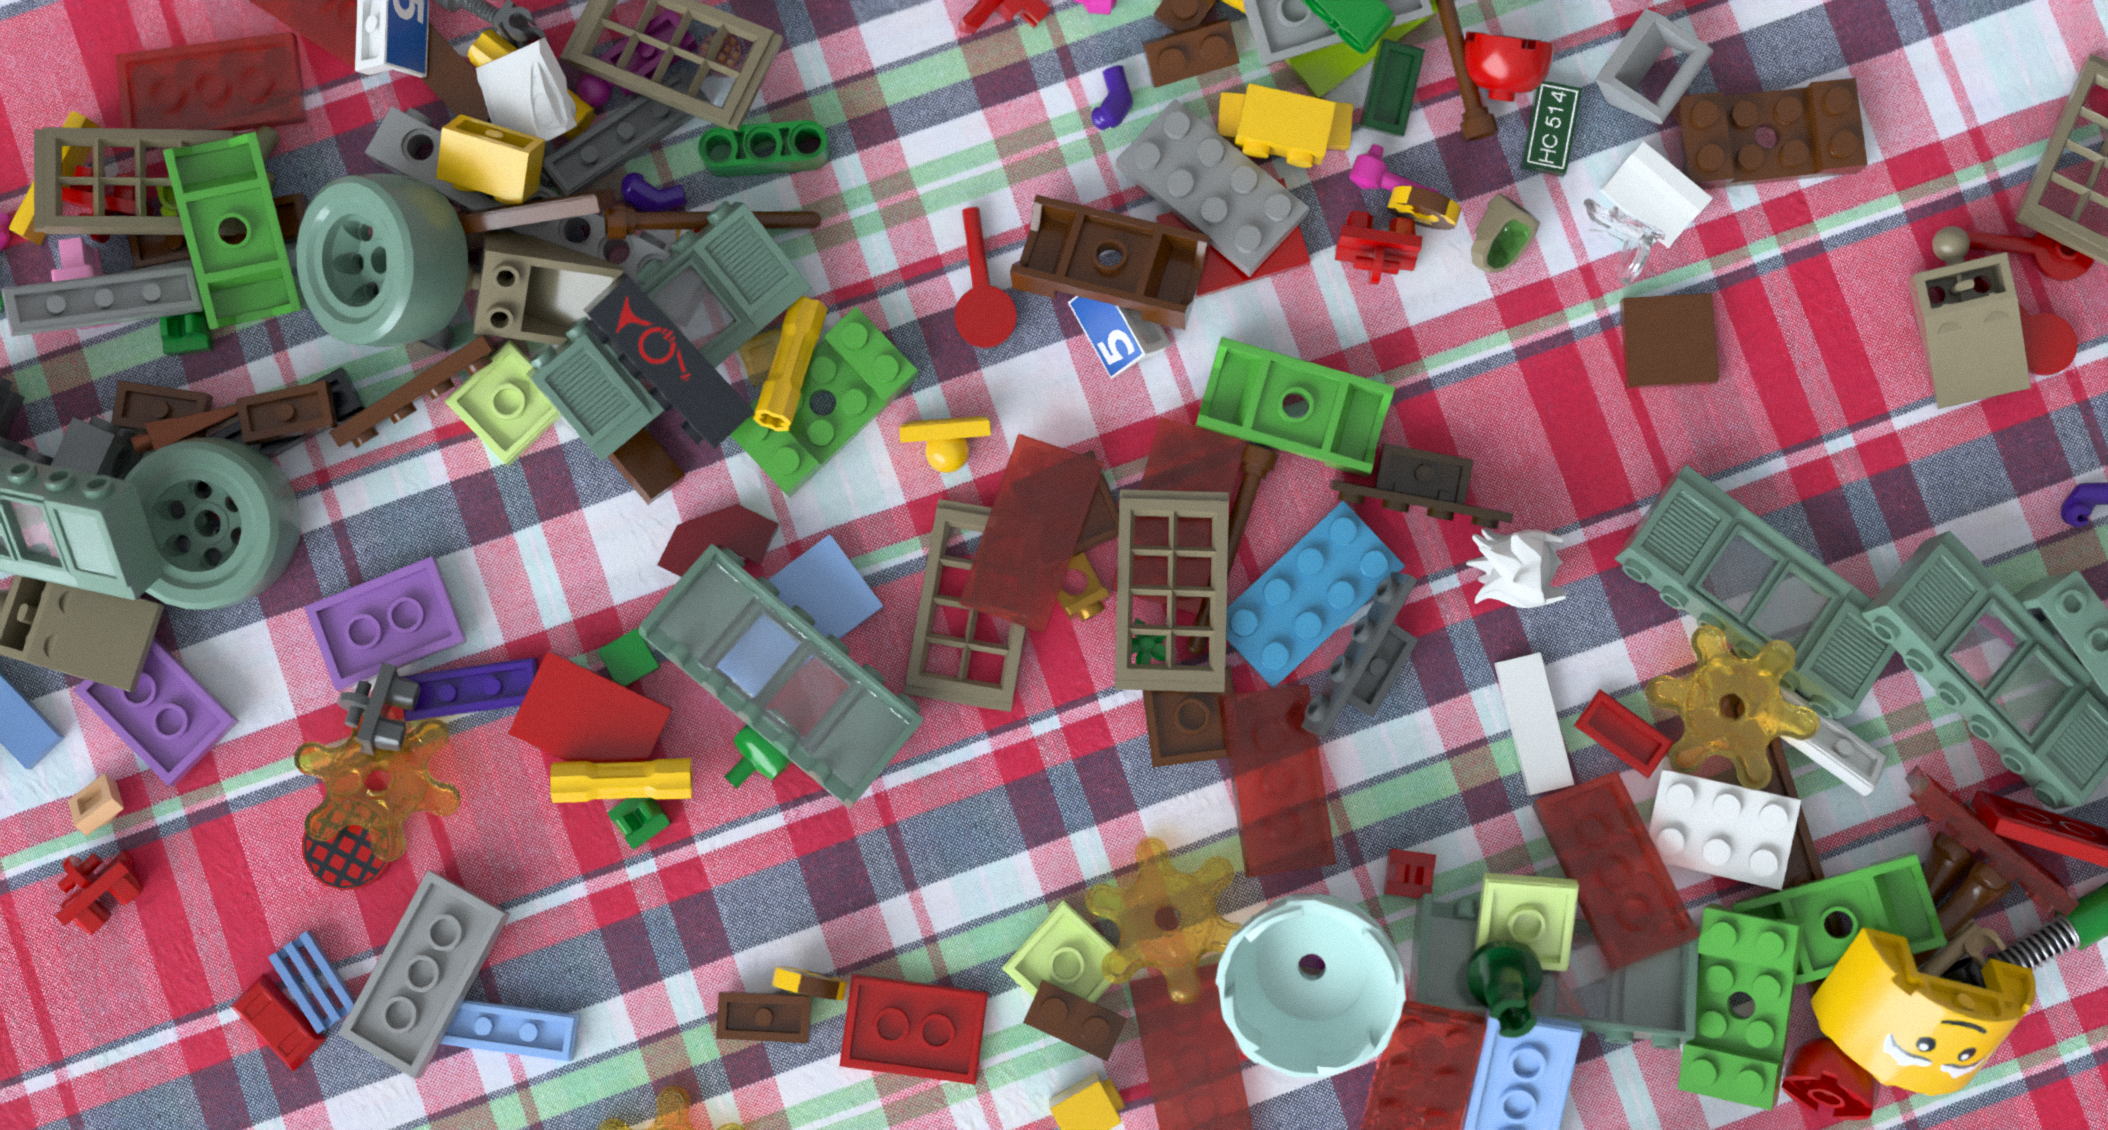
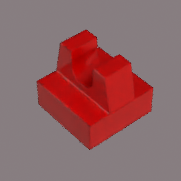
M1004 0L996 12L1007 23L1018 14L1030 26L1035 28L1051 9L1042 0Z
M1389 848L1383 894L1420 898L1423 893L1432 894L1436 854Z

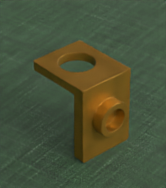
M1083 552L1045 572V577L1069 621L1079 616L1081 621L1084 622L1106 610L1103 602L1109 600L1110 593L1106 586L1102 587ZM1077 569L1086 575L1088 584L1083 593L1070 595L1062 589L1061 578L1068 570Z

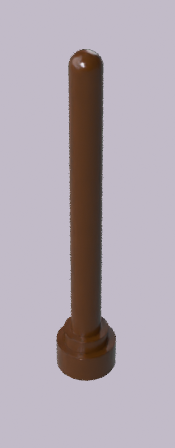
M1435 0L1465 108V113L1462 114L1463 122L1460 123L1464 142H1472L1495 135L1499 132L1495 115L1489 114L1488 107L1482 106L1478 87L1469 77L1464 64L1465 39L1454 0Z
M617 203V206L604 211L606 239H626V235H634L635 230H702L709 224L706 216L711 211L635 212L634 207H626L625 203ZM751 211L765 229H814L821 223V217L815 211Z
M1250 444L1244 445L1239 460L1243 464L1241 472L1244 473L1228 521L1227 580L1261 479L1266 480L1268 472H1274L1279 457L1278 454L1270 450ZM1210 574V577H1209V580H1208V583H1207V586H1210V587H1211V574ZM1210 597L1202 598L1193 626H1210ZM1190 636L1187 643L1188 651L1194 655L1201 654L1205 649L1208 637Z

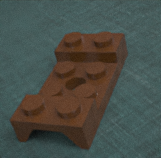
M1856 78L1811 82L1805 88L1723 96V92L1684 95L1671 111V115L1680 125L1684 156L1682 173L1702 190L1857 174L1868 165ZM1756 128H1770L1776 135L1775 147L1765 148L1759 145L1755 139Z
M1036 195L1033 202L1030 231L1021 258L1012 264L1010 270L1012 288L1056 299L1058 292L1125 307L1141 311L1142 320L1185 330L1209 256V235ZM1107 250H1115L1122 255V259L1115 265L1107 266L1098 261L1099 255Z

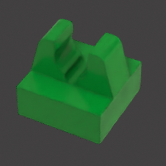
M204 306L201 312L159 318L163 354L170 357L214 351L212 330L209 329Z
M652 797L627 798L607 812L632 850L638 849L673 824L658 801Z

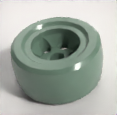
M361 173L343 176L330 181L316 193L307 206L300 224L296 245L297 272L300 288L308 309L318 324L332 337L347 344L376 347L401 346L433 337L443 330L457 313L465 293L468 278V249L465 233L456 211L448 199L433 185L416 178L398 174ZM369 226H371L373 229V236L371 239L368 234ZM361 256L363 257L364 267L362 270L359 265ZM375 285L378 286L379 293L376 296L374 294Z
M194 437L171 443L144 457L125 478L126 481H131L135 484L164 570V574L145 592L166 604L191 610H218L247 602L269 589L287 570L297 551L301 535V510L296 492L284 471L275 462L247 444L218 437ZM200 481L205 482L212 488V493L208 498L201 497L197 491ZM230 497L233 499L234 503L229 501ZM175 501H180L185 506V515L181 519H177L172 515L171 506ZM213 511L221 520V527L217 530H214L211 526L215 521V517L212 514ZM240 532H241V536H240V540H239V544H238V543L235 541V537H237V536L240 534ZM180 535L187 536L191 542V547L186 553L181 552L177 548L176 540ZM212 548H217L222 553V558L216 566L208 560V552Z

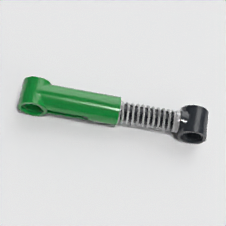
M2108 882L2056 910L2055 918H2052L2051 922H2044V926H2037V930H2030V934H2023V938H2016V942L2010 941L2009 946L2005 945L2007 949L2004 951L1996 949L1995 954L1989 953L1988 957H1984V959L1988 962L1991 957V959L2031 968L2032 971H2035L2036 966H2043V962L2048 964L2050 958L2057 959V954L2063 956L2064 950L2070 952L2071 946L2078 950H2084L2107 937ZM1970 956L1958 960L1939 977L1987 989L1981 973L1983 967L1976 965Z

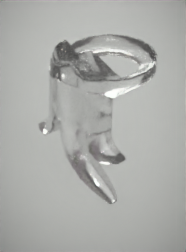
M1585 199L1583 204L1586 207L1589 218L1592 220L1588 231L1603 232L1624 241L1617 265L1616 277L1622 284H1631L1645 266L1651 246L1655 245L1658 239H1665V232L1621 211L1617 206L1610 210L1600 206L1593 199ZM1637 250L1631 266L1625 271V265L1631 252Z

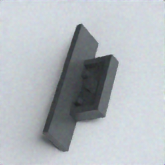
M1392 571L1389 576L1379 583L1374 593L1375 601L1368 613L1361 617L1354 625L1351 632L1352 640L1343 655L1338 656L1331 664L1327 683L1321 693L1314 696L1305 710L1306 718L1301 728L1325 738L1345 703L1350 704L1365 715L1371 717L1375 715L1419 640L1393 623L1417 582L1416 578L1408 574Z

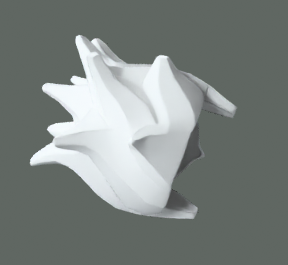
M1483 528L1481 532L1485 538L1478 534L1472 535V539L1478 545L1479 551L1485 556L1468 560L1466 565L1486 572L1485 575L1478 578V581L1484 583V586L1475 597V604L1487 598H1493L1512 606L1531 608L1566 599L1567 594L1565 591L1549 585L1558 567L1563 563L1549 542L1564 544V538L1542 530L1530 529L1515 532L1511 535H1500L1487 528Z

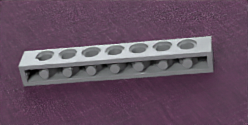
M392 106L390 107L365 151L376 164L395 174L416 178L433 185L451 204L466 212L509 205L493 201V195L479 191H461L455 189L452 183L436 179L441 132L430 127L433 122L430 118L412 108H408L406 113ZM427 143L434 144V150L430 157L425 160H416V152L419 147ZM540 177L539 190L525 202L559 197L560 195L547 189L546 187L549 182ZM604 211L600 216L593 213L500 228V230L505 232L532 235L608 262L609 255L614 248L627 246L630 248L628 258L623 263L617 265L623 266L624 273L635 283L639 281L636 273L655 258L661 263L671 255L663 250L666 245L663 241L644 231L641 232L639 237L636 235H626V239H606ZM581 225L590 226V235L584 242L572 243L570 241V235L576 227ZM689 265L652 295V297L672 321L686 328L708 287Z

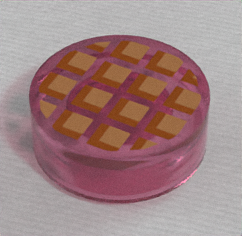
M713 31L704 37L699 46L700 56H705L717 31ZM728 32L714 61L739 71L744 63L745 52L739 38ZM713 69L708 71V73L716 77H730Z

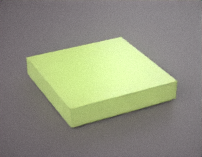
M510 339L490 357L493 363L470 376L445 400L447 405L508 467L561 417L559 412L526 375L533 368L529 363L530 359Z
M1483 873L1474 952L1489 942L1507 940L1529 946L1538 956L1542 970L1568 971L1579 890L1577 880Z
M1062 900L1005 963L1002 969L1033 998L1043 979L1095 1003L1131 961L1069 904Z

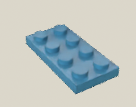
M1342 501L1227 607L1226 640L1267 685L1274 689L1374 596L1377 586L1385 577L1389 576L1392 571L1400 572L1405 565L1345 501Z

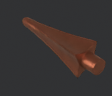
M237 404L187 416L145 422L144 425L147 432L131 437L133 447L138 455L152 449L156 451L171 443L194 438L221 423L239 416Z

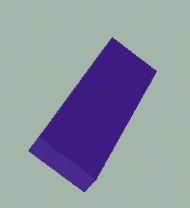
M533 657L402 676L419 683L421 689L414 711L403 709L405 722L521 706L539 669L538 658Z

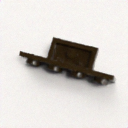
M1387 443L1382 445L1374 487L1330 479L1328 487L1331 490L1339 491L1338 500L1364 504L1366 496L1383 499L1382 508L1401 512H1409L1410 504L1428 508L1426 516L1453 521L1455 513L1472 516L1471 524L1498 529L1499 521L1512 523L1513 514L1507 511L1465 504L1473 459Z

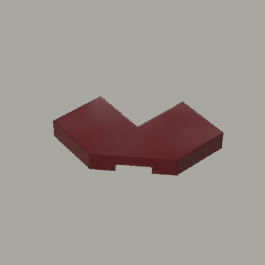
M739 504L678 524L657 565L682 577L712 543L717 548L719 546L727 547L737 555L760 565L779 524Z

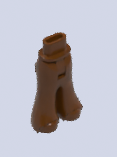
M1939 831L1933 839L1922 871L1934 907L1967 874L1951 897L1936 910L1947 941L1966 922L1979 912L2001 900L2013 887L1990 866L1980 860L1976 862L1972 854L1950 836ZM1941 947L1912 954L1916 968L1926 963Z

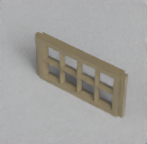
M618 0L588 1L560 56L562 62L728 130L732 129L739 132L784 40L783 36L774 33L773 30L696 0H648L634 29L609 19ZM657 5L683 14L669 43L644 33ZM692 19L718 28L704 57L679 47ZM604 27L630 37L616 65L590 55ZM728 32L754 42L740 71L714 61ZM639 40L665 50L651 79L625 69ZM674 54L700 64L686 93L660 83ZM709 69L735 78L722 107L696 98Z
M2090 54L2080 69L2014 220L2108 266V238L2079 224L2089 199L2108 208V198L2093 191L2103 166L2108 168V135L2100 153L2069 139L2079 115L2108 129V118L2084 107L2094 83L2108 89V61ZM2065 148L2095 162L2085 186L2054 172ZM2050 180L2081 195L2071 219L2040 205Z
M59 127L34 129L35 232H45V234L185 235L178 207L177 217L147 216L146 186H172L170 178H146V147L177 148L233 138L243 135V133H234L233 130ZM62 146L93 147V177H62ZM104 147H135V177H104ZM62 185H93V216H62ZM104 185L135 186L136 216H105ZM228 218L219 226V235L246 233L245 224L237 218Z
M1120 489L1115 690L1225 692L1229 492ZM1135 516L1169 517L1168 546L1134 545ZM1178 517L1212 518L1211 547L1177 546ZM1134 555L1168 556L1167 585L1133 584ZM1177 557H1211V587L1176 586ZM1133 595L1167 596L1166 625L1132 624ZM1176 596L1210 597V626L1176 625ZM1132 635L1166 636V665L1131 664ZM1175 636L1209 637V666L1175 665Z
M942 499L938 500L904 694L1012 712L1045 516ZM950 527L983 532L978 561L945 555ZM992 534L1025 539L1020 568L987 562ZM943 566L976 571L972 599L938 594ZM985 573L1018 578L1014 606L980 601ZM936 604L969 610L965 638L931 633ZM978 611L1012 617L1007 645L973 640ZM929 643L963 648L958 677L925 672ZM972 650L1005 656L1000 684L967 679Z

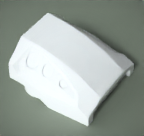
M545 37L476 68L478 83L482 89L492 124L545 139L546 142L577 126L574 120L576 106L572 97L567 93L566 77Z

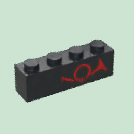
M624 272L583 309L591 318L585 324L588 330L603 345L611 340L623 352L617 358L620 364L635 379L643 374L655 386L648 393L667 413L674 407L686 419L680 427L698 446L705 440L715 449L755 412Z

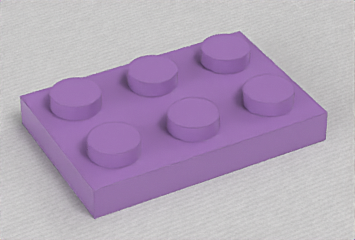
M433 556L304 606L334 688L340 692L358 685L359 681H369L378 677L382 662L395 665L399 669L467 642L437 559Z
M155 636L135 693L86 679L73 690L168 786H175L239 722Z

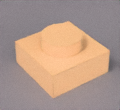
M106 773L102 774L68 800L74 826L86 836L100 826L110 823L124 809L118 785Z

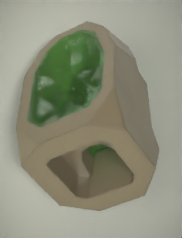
M1498 193L1489 202L1487 212L1475 230L1476 238L1471 247L1472 263L1485 272L1497 273L1506 270L1519 260L1530 245L1541 222L1517 202L1502 193Z

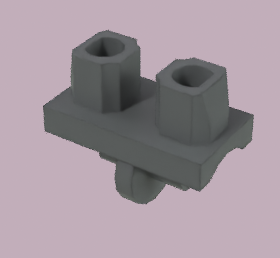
M382 662L370 698L368 695L372 684L366 681H359L355 693L342 692L337 702L341 708L348 711L344 722L345 725L357 728L361 716H364L356 739L362 744L360 752L372 756L375 755L377 748L402 750L408 729L407 724L388 719L387 717L391 706L414 711L421 692L419 683L406 677L398 676L395 665Z

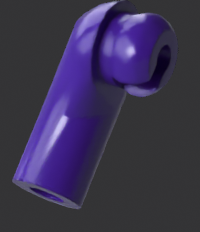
M1122 65L1109 67L1102 72L1108 95L1101 103V106L1095 107L1091 113L1094 126L1100 130L1119 126L1132 108L1133 99Z
M636 172L627 174L622 180V196L627 203L642 212H665L688 205L681 183L658 190L644 181L643 175Z
M2108 482L2080 483L2076 485L2061 505L2063 521L2077 528L2086 526L2090 522L2087 517L2092 514L2096 505H2108Z

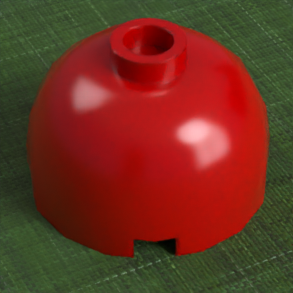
M1467 31L1464 44V64L1472 81L1477 86L1489 90V99L1514 102L1516 93L1532 92L1541 86L1549 75L1556 43Z
M1818 1037L1803 1042L1795 1049L1784 1069L1781 1086L1790 1098L1806 1108L1818 1112L1819 1102L1827 1107L1835 1108L1833 1114L1835 1118L1859 1121L1869 1119L1872 1116L1879 1097L1880 1082L1874 1078L1872 1073L1851 1059L1831 1038Z

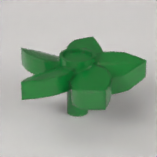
M1138 618L1134 622V624H1145ZM1135 635L1136 638H1132V653H1137L1136 664H1150L1152 657L1158 661H1166V647L1159 644L1164 641L1166 636Z

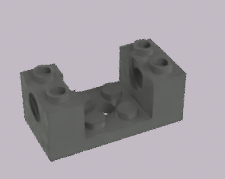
M0 377V456L59 468H69L75 471L104 475L125 480L127 474L142 460L144 453L137 455L131 441V437H134L135 433L93 415L89 424L74 417L72 418L54 458L7 439V435L25 397L10 391L13 382Z

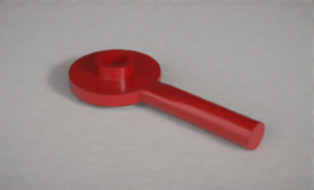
M970 207L962 210L973 288L959 299L954 312V321L959 335L968 344L977 348H994L1006 342L1013 334L1017 323V312L1013 300L1006 292L997 287L990 286L980 209L978 207Z
M1964 230L1970 239L1969 249L2031 255L2038 270L2046 277L2056 281L2076 279L2086 273L2094 262V259L2039 232H2036L2032 238Z
M1975 255V256H1974L1973 258H1971L1969 261L1975 260V259H1979V258ZM1976 277L1974 279V282L1984 292L1988 290L1989 283L1986 278ZM2018 302L2028 371L2036 375L2049 376L2067 368L2074 360L2078 347L2077 337L2073 328L2066 320L2055 314L2038 313L2031 316Z

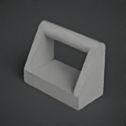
M1645 8L1595 80L1608 104L1657 124H1662L1713 54V50L1710 46L1660 13ZM1666 46L1689 54L1687 60L1655 104L1634 91Z

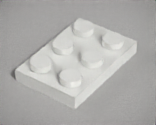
M1662 769L1643 859L1782 891L1801 800Z

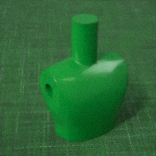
M772 708L771 710H769V711H770L772 714H774L778 719H780L784 724H786V725H787L789 728H791L795 733H797L801 738H803V737L796 731V729H795L781 714H779L774 708ZM746 725L733 739L736 748L743 758L724 777L736 789L755 771L774 781L785 772L792 761L750 726Z

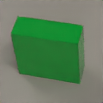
M638 628L597 650L614 681L627 687L661 668L646 640L639 635Z

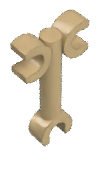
M1971 918L1947 940L1949 943L1925 963L1918 972L1940 977L1966 953H1968L1976 965L1984 967L1987 962L1982 956L1981 951L1985 947L1995 946L1998 950L2004 951L2006 946L1996 931L1989 928H1981L1977 925L1975 919Z

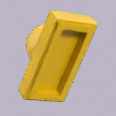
M982 415L902 422L899 426L900 443L927 441L925 455L931 467L941 473L956 472L965 466L969 458L970 449L965 438L991 436L990 417Z

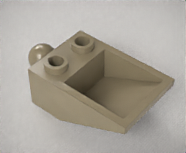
M1947 226L1940 229L1932 241L1934 254L1946 262V267L1916 273L1907 279L1937 409L2031 388L2018 297L2007 252L1965 262L1964 256L1969 251L1970 239L1968 234L1957 226ZM1976 277L1987 279L1989 288L1985 293H1978L1974 290L1975 283L1973 280ZM1930 288L1941 290L1943 299L1940 303L1933 304L1930 302L1927 292Z
M498 230L485 231L479 272L473 271L472 267L468 264V278L464 293H468L471 289L476 290L473 310V333L561 345L568 339L565 332L569 327L584 316H587L589 320L591 319L583 309L624 272V267L532 235ZM508 271L514 274L510 279H508ZM611 340L607 342L610 347L612 342Z
M14 575L10 590H0V655L135 693L164 606L141 598L132 600Z

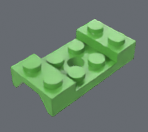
M256 132L194 146L164 149L163 154L209 329L212 330L301 311ZM237 218L245 224L247 235L241 243L232 245L220 238L219 226L224 220Z
M857 306L823 336L825 340L813 350L790 429L788 431H775L768 427H762L753 419V413L730 434L789 498L919 377L918 370ZM821 392H828L836 398L835 409L825 416L817 415L811 409L813 397ZM758 398L749 405L754 411Z
M1221 337L1195 428L1234 440H1238V438L1321 461L1324 462V466L1367 478L1373 469L1376 447L1395 387ZM1292 394L1302 396L1308 404L1306 415L1300 418L1288 416L1283 410L1284 398Z
M1916 851L1869 863V866L1782 889V891L1775 889L1739 899L1732 903L1734 912L1770 919L1805 921L1795 986L1828 977L1863 927L1906 937L1912 954L1947 945ZM1834 911L1845 912L1853 921L1851 931L1840 937L1831 935L1824 926L1827 915Z
M1714 903L1704 907L1697 952L1701 955L1697 975L1695 1038L1684 1044L1678 1082L1679 1090L1766 1110H1772L1778 1104L1805 921L1759 917L1734 912ZM1745 992L1753 998L1755 1011L1751 1016H1740L1733 1011L1730 1004L1733 993Z

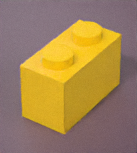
M1248 83L1234 146L1243 148L1242 152L1255 158H1268L1269 154L1285 157L1288 164L1296 167L1311 168L1313 164L1321 165L1326 153L1337 102Z
M460 114L442 127L436 179L452 183L455 189L461 191H479L493 195L495 200L504 204H523L539 190L546 140Z
M1098 1072L1049 1099V1109L1061 1130H1110L1122 1123L1119 1110L1125 1106L1112 1079L1108 1078L1102 1081Z

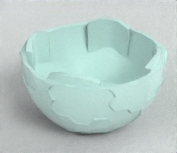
M1324 894L1288 895L1274 900L1269 906L1250 916L1239 930L1233 932L1220 959L1216 976L1223 1019L1239 1042L1243 1054L1254 1063H1260L1291 1077L1327 1078L1360 1066L1371 1058L1378 1057L1388 1046L1392 1037L1391 1034L1401 1016L1403 1001H1406L1405 974L1397 949L1390 937L1375 919L1358 906L1344 899ZM1315 954L1324 960L1326 966L1319 974L1309 975L1300 969V959L1305 955Z

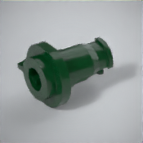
M1496 940L1481 946L1472 954L1466 967V977L1471 993L1477 1000L1491 1007L1489 1016L1493 1019L1497 1018L1499 1021V1034L1505 1038H1518L1532 1031L1537 1022L1536 1016L1532 1014V997L1539 990L1543 976L1538 956L1529 946L1507 940Z

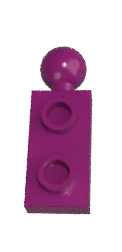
M667 9L648 23L644 33L669 43L680 19L673 10ZM687 30L679 47L692 52L698 48V45ZM628 36L598 58L616 65L630 37ZM639 40L625 69L651 79L665 50ZM674 54L668 68L681 60L682 57ZM587 73L578 80L576 94L592 108H599L609 101L612 88L617 85ZM618 86L626 97L633 93L631 90Z

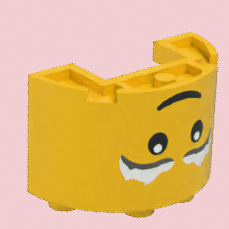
M1863 927L1814 994L1810 1003L1823 1034L1831 1038L1856 1063L1872 1073L1877 1081L1887 1086L1896 1085L1913 1092L1935 1096L1956 1092L1971 1082L2031 1008L2036 995V983L2031 968L1991 958L1981 970L1987 989L1919 973L1906 937Z

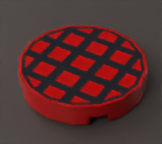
M357 799L334 801L319 809L307 823L302 838L303 860L311 875L325 886L341 891L364 888L380 880L392 864L396 851V840L393 836L392 825L387 815L373 804Z

